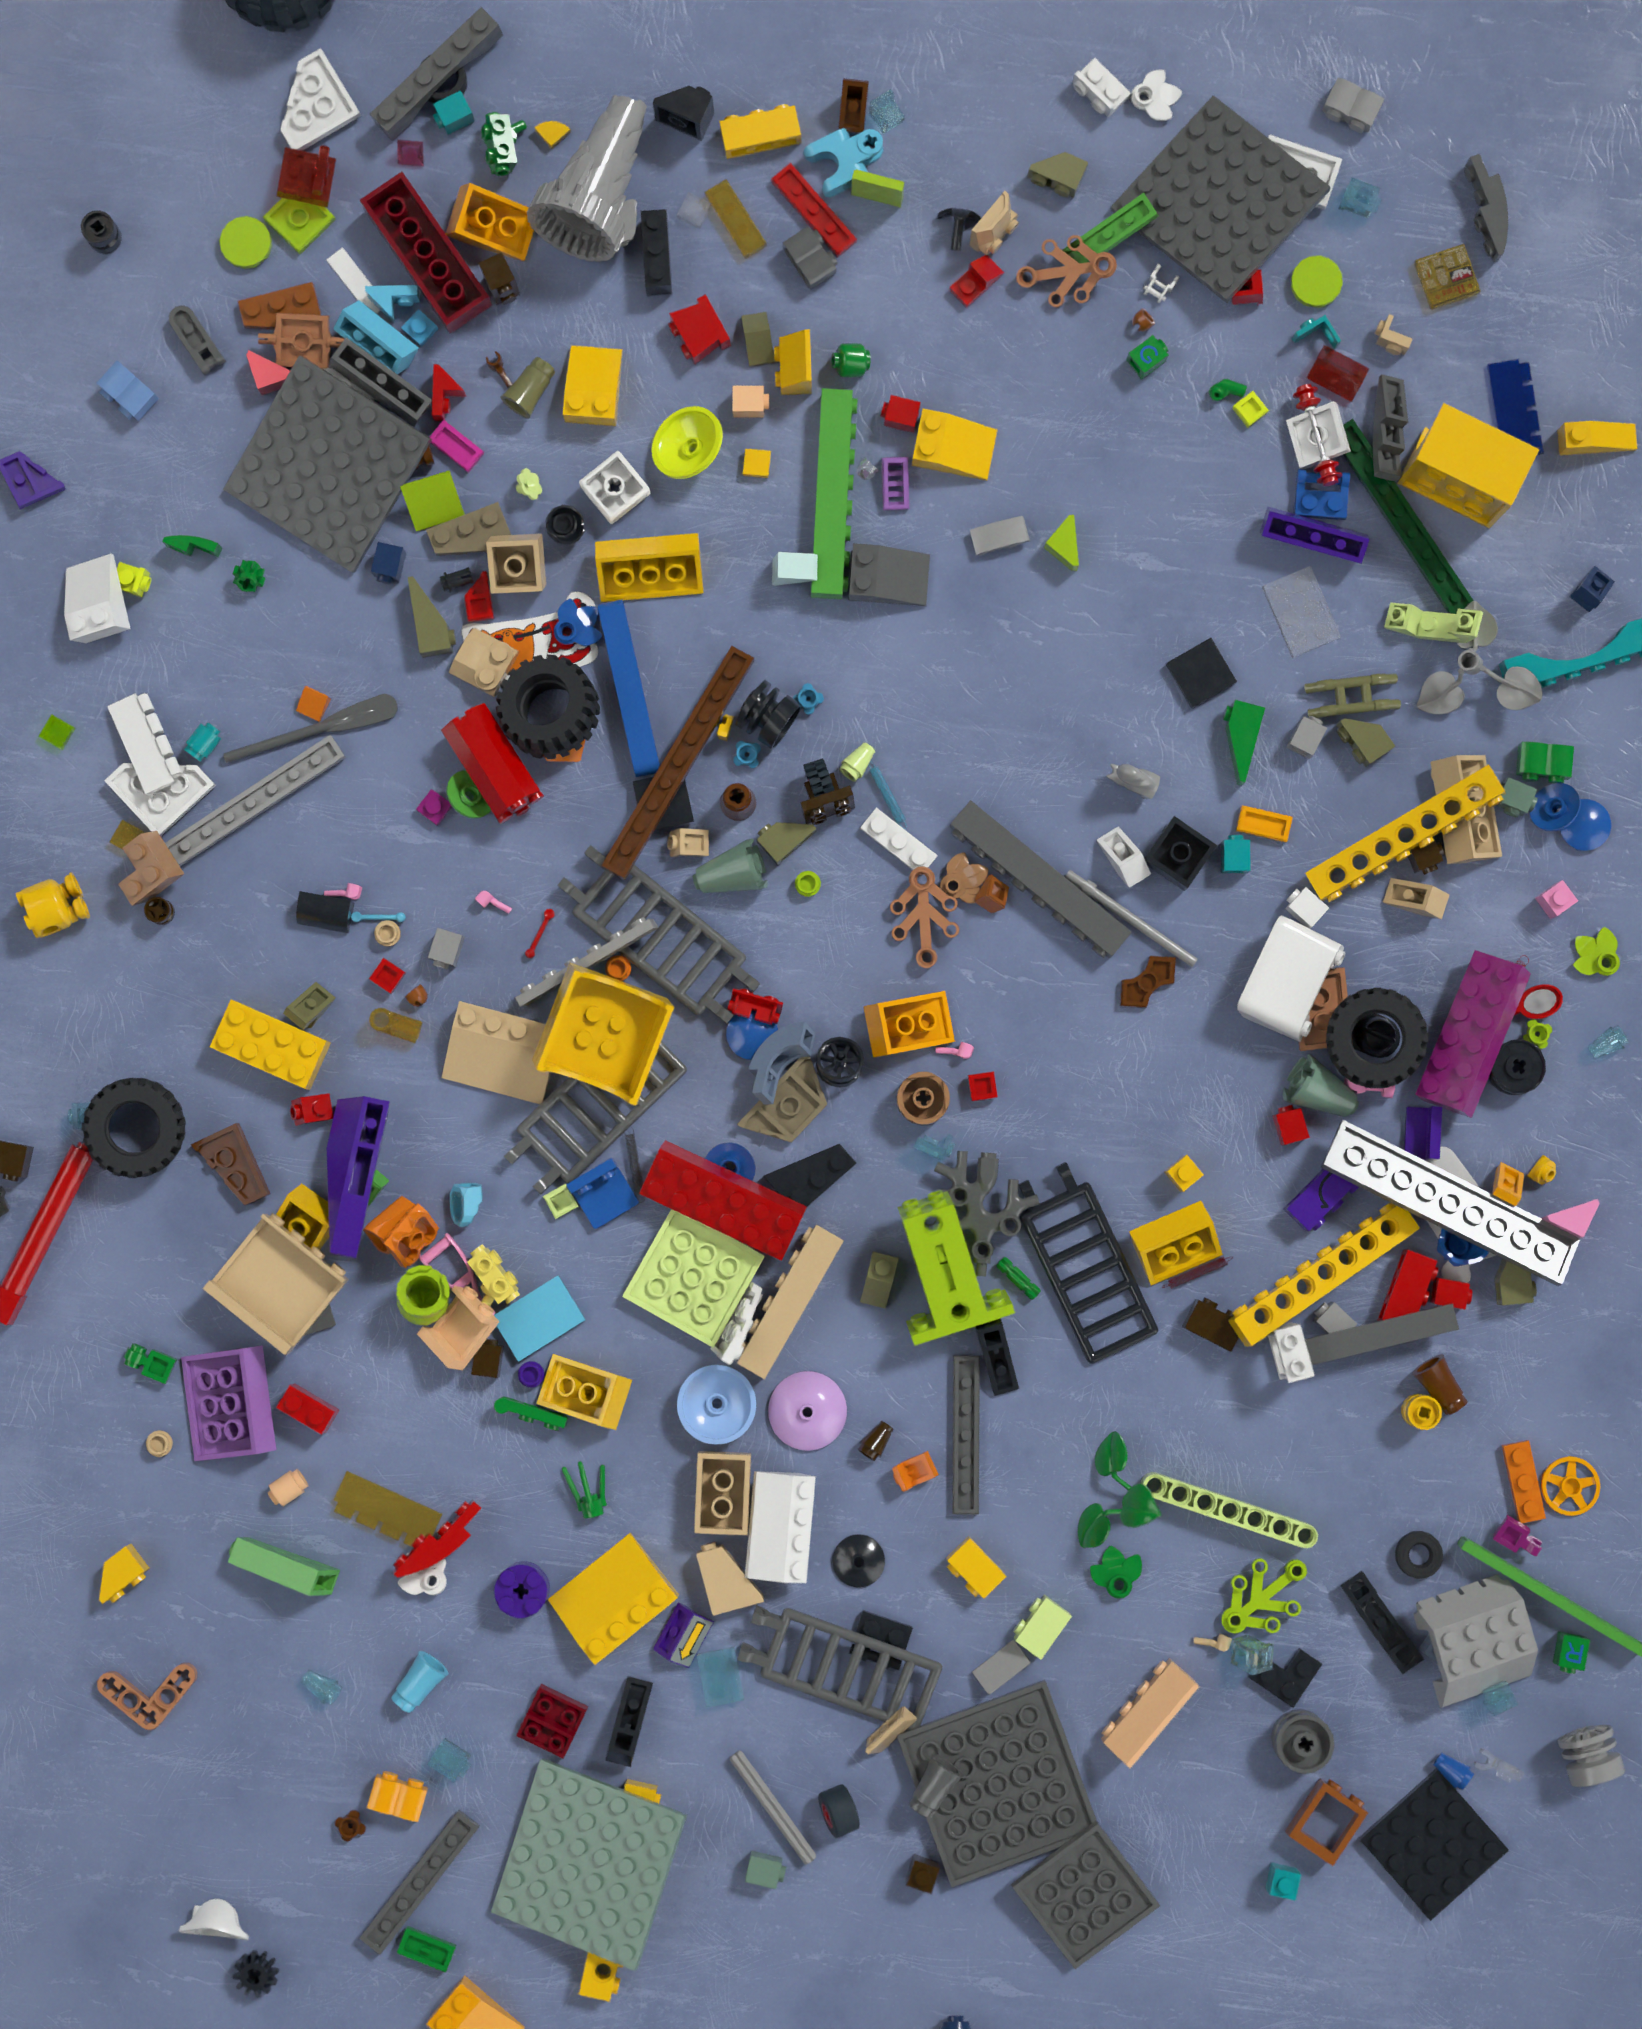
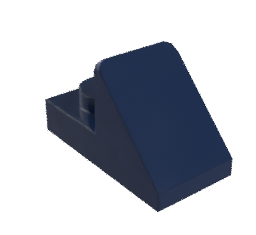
M1594 566L1570 597L1586 611L1590 612L1593 608L1596 609L1603 601L1615 581L1598 567Z

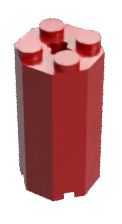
M485 703L468 709L464 712L466 715L460 719L458 716L452 719L441 731L499 824L509 820L514 813L517 816L526 813L530 809L529 804H534L544 797Z

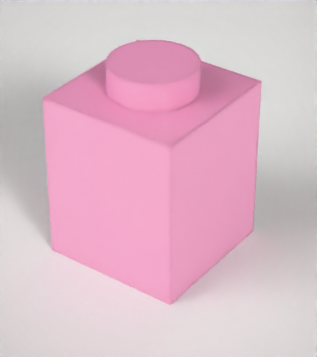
M1563 880L1555 883L1535 898L1550 919L1557 917L1578 902Z

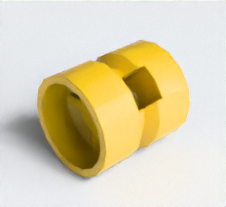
M1413 1394L1404 1400L1401 1406V1414L1408 1425L1421 1430H1429L1440 1422L1442 1409L1434 1398L1424 1394Z

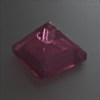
M397 140L398 164L424 166L423 142Z

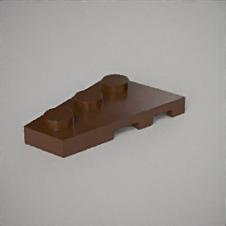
M235 1123L191 1144L194 1150L198 1151L205 1158L206 1163L211 1169H214L222 1177L224 1183L244 1205H249L271 1194L240 1123Z

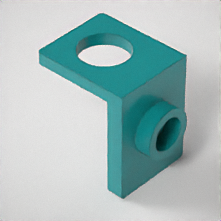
M1326 315L1315 321L1313 318L1305 321L1300 325L1301 329L1295 332L1292 338L1293 342L1296 343L1321 328L1333 349H1336L1341 342Z

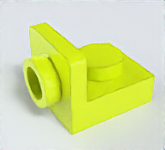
M122 562L118 563L117 572L121 590L142 598L143 593L147 592L151 585L150 573L142 567L139 569Z

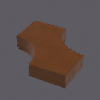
M1149 956L1147 966L1140 975L1132 979L1121 980L1120 1006L1147 1008L1149 997L1158 987L1174 984L1176 957Z

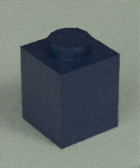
M382 542L377 543L371 573L374 577H377L376 581L384 584H392V581L400 582L406 557V551L403 547Z

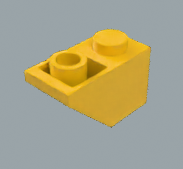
M132 1544L126 1545L104 1562L99 1596L102 1604L109 1600L114 1603L125 1594L123 1591L125 1587L129 1584L135 1587L146 1578L144 1573L150 1568Z

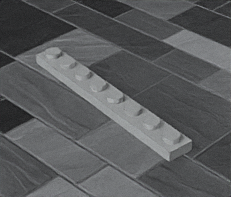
M329 735L165 844L179 866H182L346 757L334 738Z

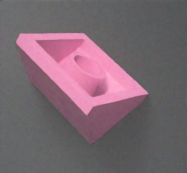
M1596 1199L1540 1219L1578 1238H1583L1599 1206V1201Z

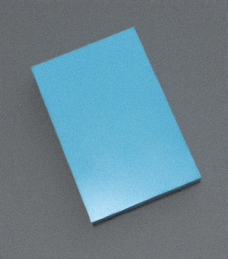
M559 1275L494 1315L499 1321L497 1328L518 1362L586 1320Z

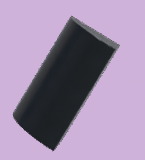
M299 891L296 921L300 925L349 933L355 903L351 900Z

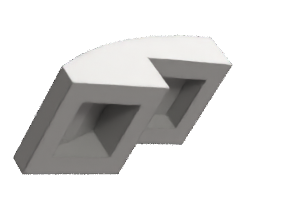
M1024 516L994 522L970 530L976 555L979 556L1030 541Z

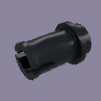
M469 567L450 574L444 572V575L439 577L444 592L448 590L452 592L454 588L474 583L472 576L461 579L462 576L471 574Z

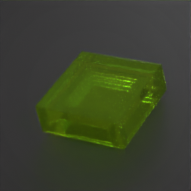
M51 714L39 737L63 751L76 728Z

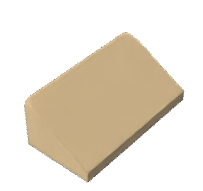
M905 1706L901 1707L867 1738L865 1752L867 1754H874L884 1751L897 1739V1735L903 1733L917 1720L916 1716Z

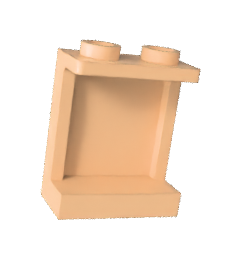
M454 1286L452 1292L456 1297L448 1306L445 1314L432 1328L422 1326L417 1335L447 1368L464 1370L498 1325L499 1321L493 1315V1309L477 1298L478 1293L468 1286H465V1288Z

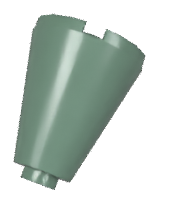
M754 839L745 840L696 868V874L693 875L696 889H701L703 893L762 890L767 888L768 880L763 881L762 874L766 873V868L758 846H752Z
M1308 1054V1059L1300 1058L1288 1075L1287 1080L1291 1083L1288 1089L1284 1087L1283 1099L1291 1104L1342 1117L1354 1114L1359 1105L1357 1094L1312 1055Z

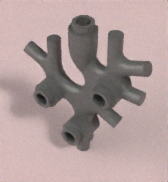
M957 1151L956 1167L951 1168L938 1162L934 1169L935 1172L951 1180L952 1187L950 1189H936V1191H948L955 1206L966 1207L967 1213L964 1218L959 1220L962 1230L969 1229L973 1232L975 1243L972 1247V1254L974 1256L973 1262L977 1263L976 1276L986 1277L987 1264H990L994 1251L993 1244L991 1243L993 1234L1000 1231L1006 1236L1016 1235L1021 1229L1019 1216L1022 1211L1039 1205L1040 1202L1037 1194L1027 1198H1020L1018 1196L1019 1180L1008 1179L1005 1208L999 1213H989L985 1210L983 1201L986 1195L993 1189L998 1177L999 1159L996 1158L997 1153L981 1152V1157H978L977 1179L974 1183H969L966 1180L968 1151ZM961 1190L965 1193L963 1200L956 1198L955 1194L957 1191ZM1009 1220L1014 1221L1016 1224L1015 1229L1009 1230L1006 1227V1222ZM980 1245L987 1246L988 1252L986 1254H981L978 1251Z

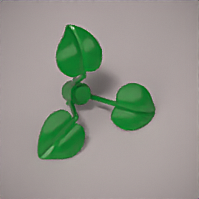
M1116 1431L1111 1432L1098 1447L1095 1455V1467L1102 1476L1106 1477L1111 1474L1112 1478L1126 1488L1128 1492L1123 1497L1122 1509H1107L1103 1511L1100 1504L1094 1503L1083 1511L1078 1523V1539L1083 1549L1095 1548L1105 1542L1110 1532V1520L1107 1517L1110 1514H1120L1122 1523L1129 1528L1146 1525L1161 1516L1153 1495L1146 1485L1136 1484L1131 1487L1117 1475V1472L1124 1470L1126 1467L1128 1456L1125 1442Z

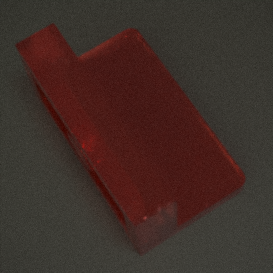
M1324 345L1306 378L1352 402L1369 368Z

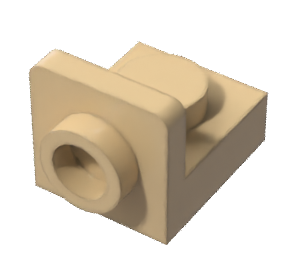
M680 828L670 831L667 839L670 857L709 856V830Z

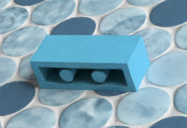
M360 300L342 310L333 328L342 337L351 340L396 374L410 366L419 349Z

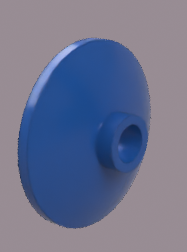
M1553 783L1547 785L1535 795L1538 800L1533 811L1530 812V817L1533 823L1542 830L1558 831L1564 829L1579 814L1581 807L1580 796L1568 784Z
M721 1143L713 1147L705 1158L751 1181L754 1179L756 1171L754 1158L745 1147L737 1143ZM727 1162H733L736 1166L735 1169H729Z

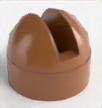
M1143 308L1134 315L1132 320L1133 326L1136 323L1139 324L1140 327L1137 330L1141 332L1147 331L1155 325L1152 316Z
M419 984L405 998L411 1005L419 1007L426 1003L428 994L424 987Z

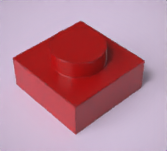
M383 958L369 980L392 994L406 972Z
M994 1071L968 1075L971 1101L998 1097Z

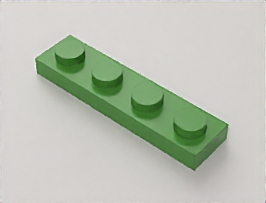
M1142 193L1082 235L1081 238L1083 243L1097 254L1108 252L1159 215L1145 193ZM1079 239L1071 243L1072 248H1077L1080 245ZM1068 246L1062 249L1078 263L1090 262L1080 252L1072 251Z

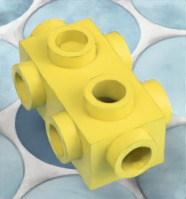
M482 1244L470 1253L473 1258L467 1261V1263L483 1283L480 1287L483 1293H485L481 1301L482 1303L491 1306L495 1299L498 1304L504 1300L508 1304L520 1295L517 1291L519 1289L516 1286L518 1284L516 1277L511 1271L506 1272L500 1264L503 1261L494 1249L490 1251L489 1248H485Z

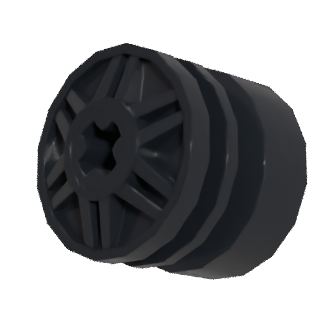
M764 680L749 694L743 703L735 725L742 729L750 721L746 729L748 734L753 733L760 727L761 731L758 741L773 750L792 726L802 708V704L789 695L778 703L776 699L780 690L775 687L767 695L771 683Z

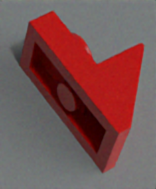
M984 255L971 262L968 270L949 287V290L968 308L1004 272L988 255Z
M433 364L432 416L435 422H442L445 420V415L450 414V398L446 397H466V394L462 387L439 364Z

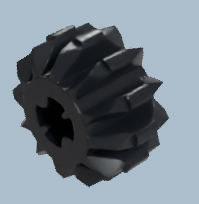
M253 1950L251 1956L244 1953L241 1956L242 1962H237L234 1966L238 1972L233 1974V1979L241 1980L236 1987L241 1989L244 1986L246 1988L245 1996H248L252 1990L255 1997H260L262 1991L268 1994L271 1991L270 1985H276L278 1981L274 1975L279 1973V1968L271 1967L276 1962L275 1958H271L269 1961L266 1960L267 1951H264L260 1957L257 1950ZM253 1970L254 1972L259 1970L261 1974L259 1977L258 1975L253 1977L251 1973Z

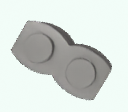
M1337 78L1322 111L1332 121L1339 122L1341 120L1347 122L1349 127L1356 132H1369L1383 104L1384 98L1374 92L1362 89L1350 81Z

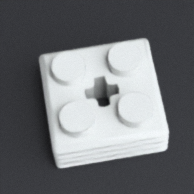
M616 451L579 481L581 489L610 524H614L651 493L647 484L619 451ZM620 483V491L617 493L615 491L610 492V484L618 485Z

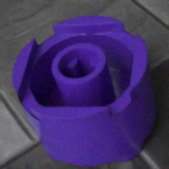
M527 1561L516 1562L508 1566L498 1577L494 1588L495 1600L499 1609L515 1618H527L536 1614L543 1607L550 1593V1583L547 1575L539 1566ZM520 1584H524V1588L528 1589L524 1596L520 1595V1591H516Z

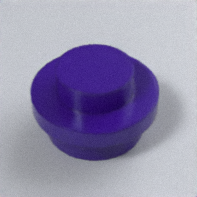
M528 1361L522 1364L518 1371L519 1381L524 1386L530 1388L541 1384L545 1375L543 1367L535 1361Z

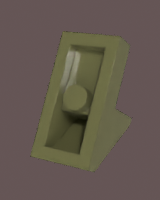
M315 982L288 1005L283 1014L303 1030L306 1027L312 1028L336 997Z

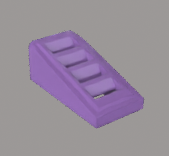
M908 457L881 458L883 510L909 509ZM888 465H902V470L888 471ZM888 476H902V481H888ZM888 486H903V491L888 492ZM889 497H903V502H889Z

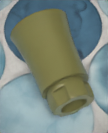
M535 357L511 387L500 396L501 400L512 411L529 419L537 402L550 384V379L555 374L554 368L543 359Z

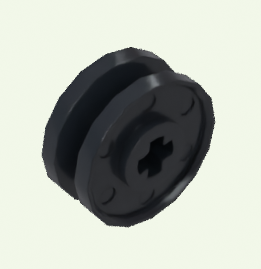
M1510 1040L1502 1044L1489 1075V1080L1498 1091L1507 1095L1525 1094L1534 1090L1543 1081L1546 1073L1545 1058L1541 1050L1533 1043L1526 1040ZM1515 1063H1519L1521 1066L1517 1072L1512 1070Z

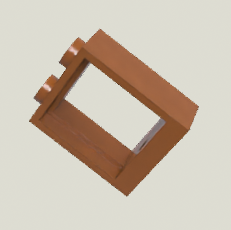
M1320 1778L1285 1832L1299 1844L1334 1866L1368 1812L1363 1808L1365 1803L1355 1795L1351 1794L1347 1797L1340 1792L1342 1787L1331 1779L1325 1782ZM1326 1792L1356 1812L1332 1849H1329L1301 1830Z

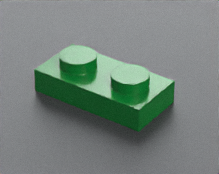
M407 1926L397 1954L447 1972L457 1945Z

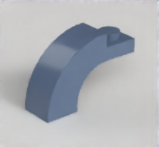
M805 1021L792 1023L774 1032L760 1045L752 1058L749 1071L756 1077L753 1082V1094L764 1105L774 1104L778 1081L786 1066L798 1058L811 1057L816 1033Z

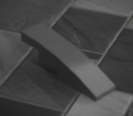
M1383 374L1379 376L1374 410V477L1397 482L1402 477L1400 454L1405 450L1403 427L1408 423L1404 380Z

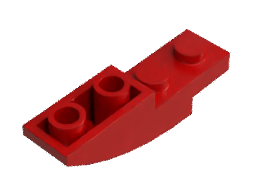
M471 1500L469 1503L464 1501L455 1511L457 1514L456 1518L451 1523L447 1520L438 1529L437 1533L439 1536L437 1538L429 1532L425 1536L421 1533L412 1542L411 1546L413 1549L407 1556L403 1553L393 1563L395 1567L392 1571L397 1578L424 1570L449 1556L471 1536L464 1527L481 1510V1507L474 1500Z

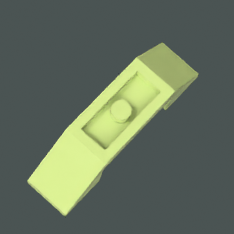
M1390 603L1384 628L1420 639L1467 643L1477 638L1483 612L1468 609H1458L1457 614L1422 611L1412 604Z

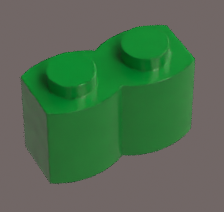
M1521 742L1518 745L1516 775L1522 776L1524 781H1538V777L1548 778L1549 783H1564V780L1572 777L1574 746Z

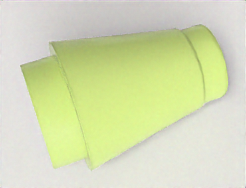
M863 742L861 746L841 762L840 772L854 782L858 778H862L875 753L874 748Z

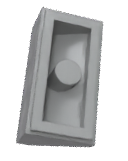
M1013 1639L974 1669L972 1673L988 1695H990L1031 1662Z

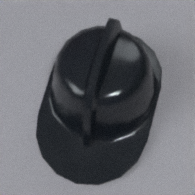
M1377 1013L1361 1018L1353 1028V1048L1372 1057H1388L1399 1046L1400 1032L1398 1027L1389 1018Z

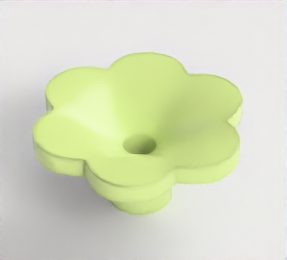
M528 468L521 470V473L517 475L519 484L516 485V490L519 494L528 496L531 500H536L538 495L542 493L539 478L536 473H531Z

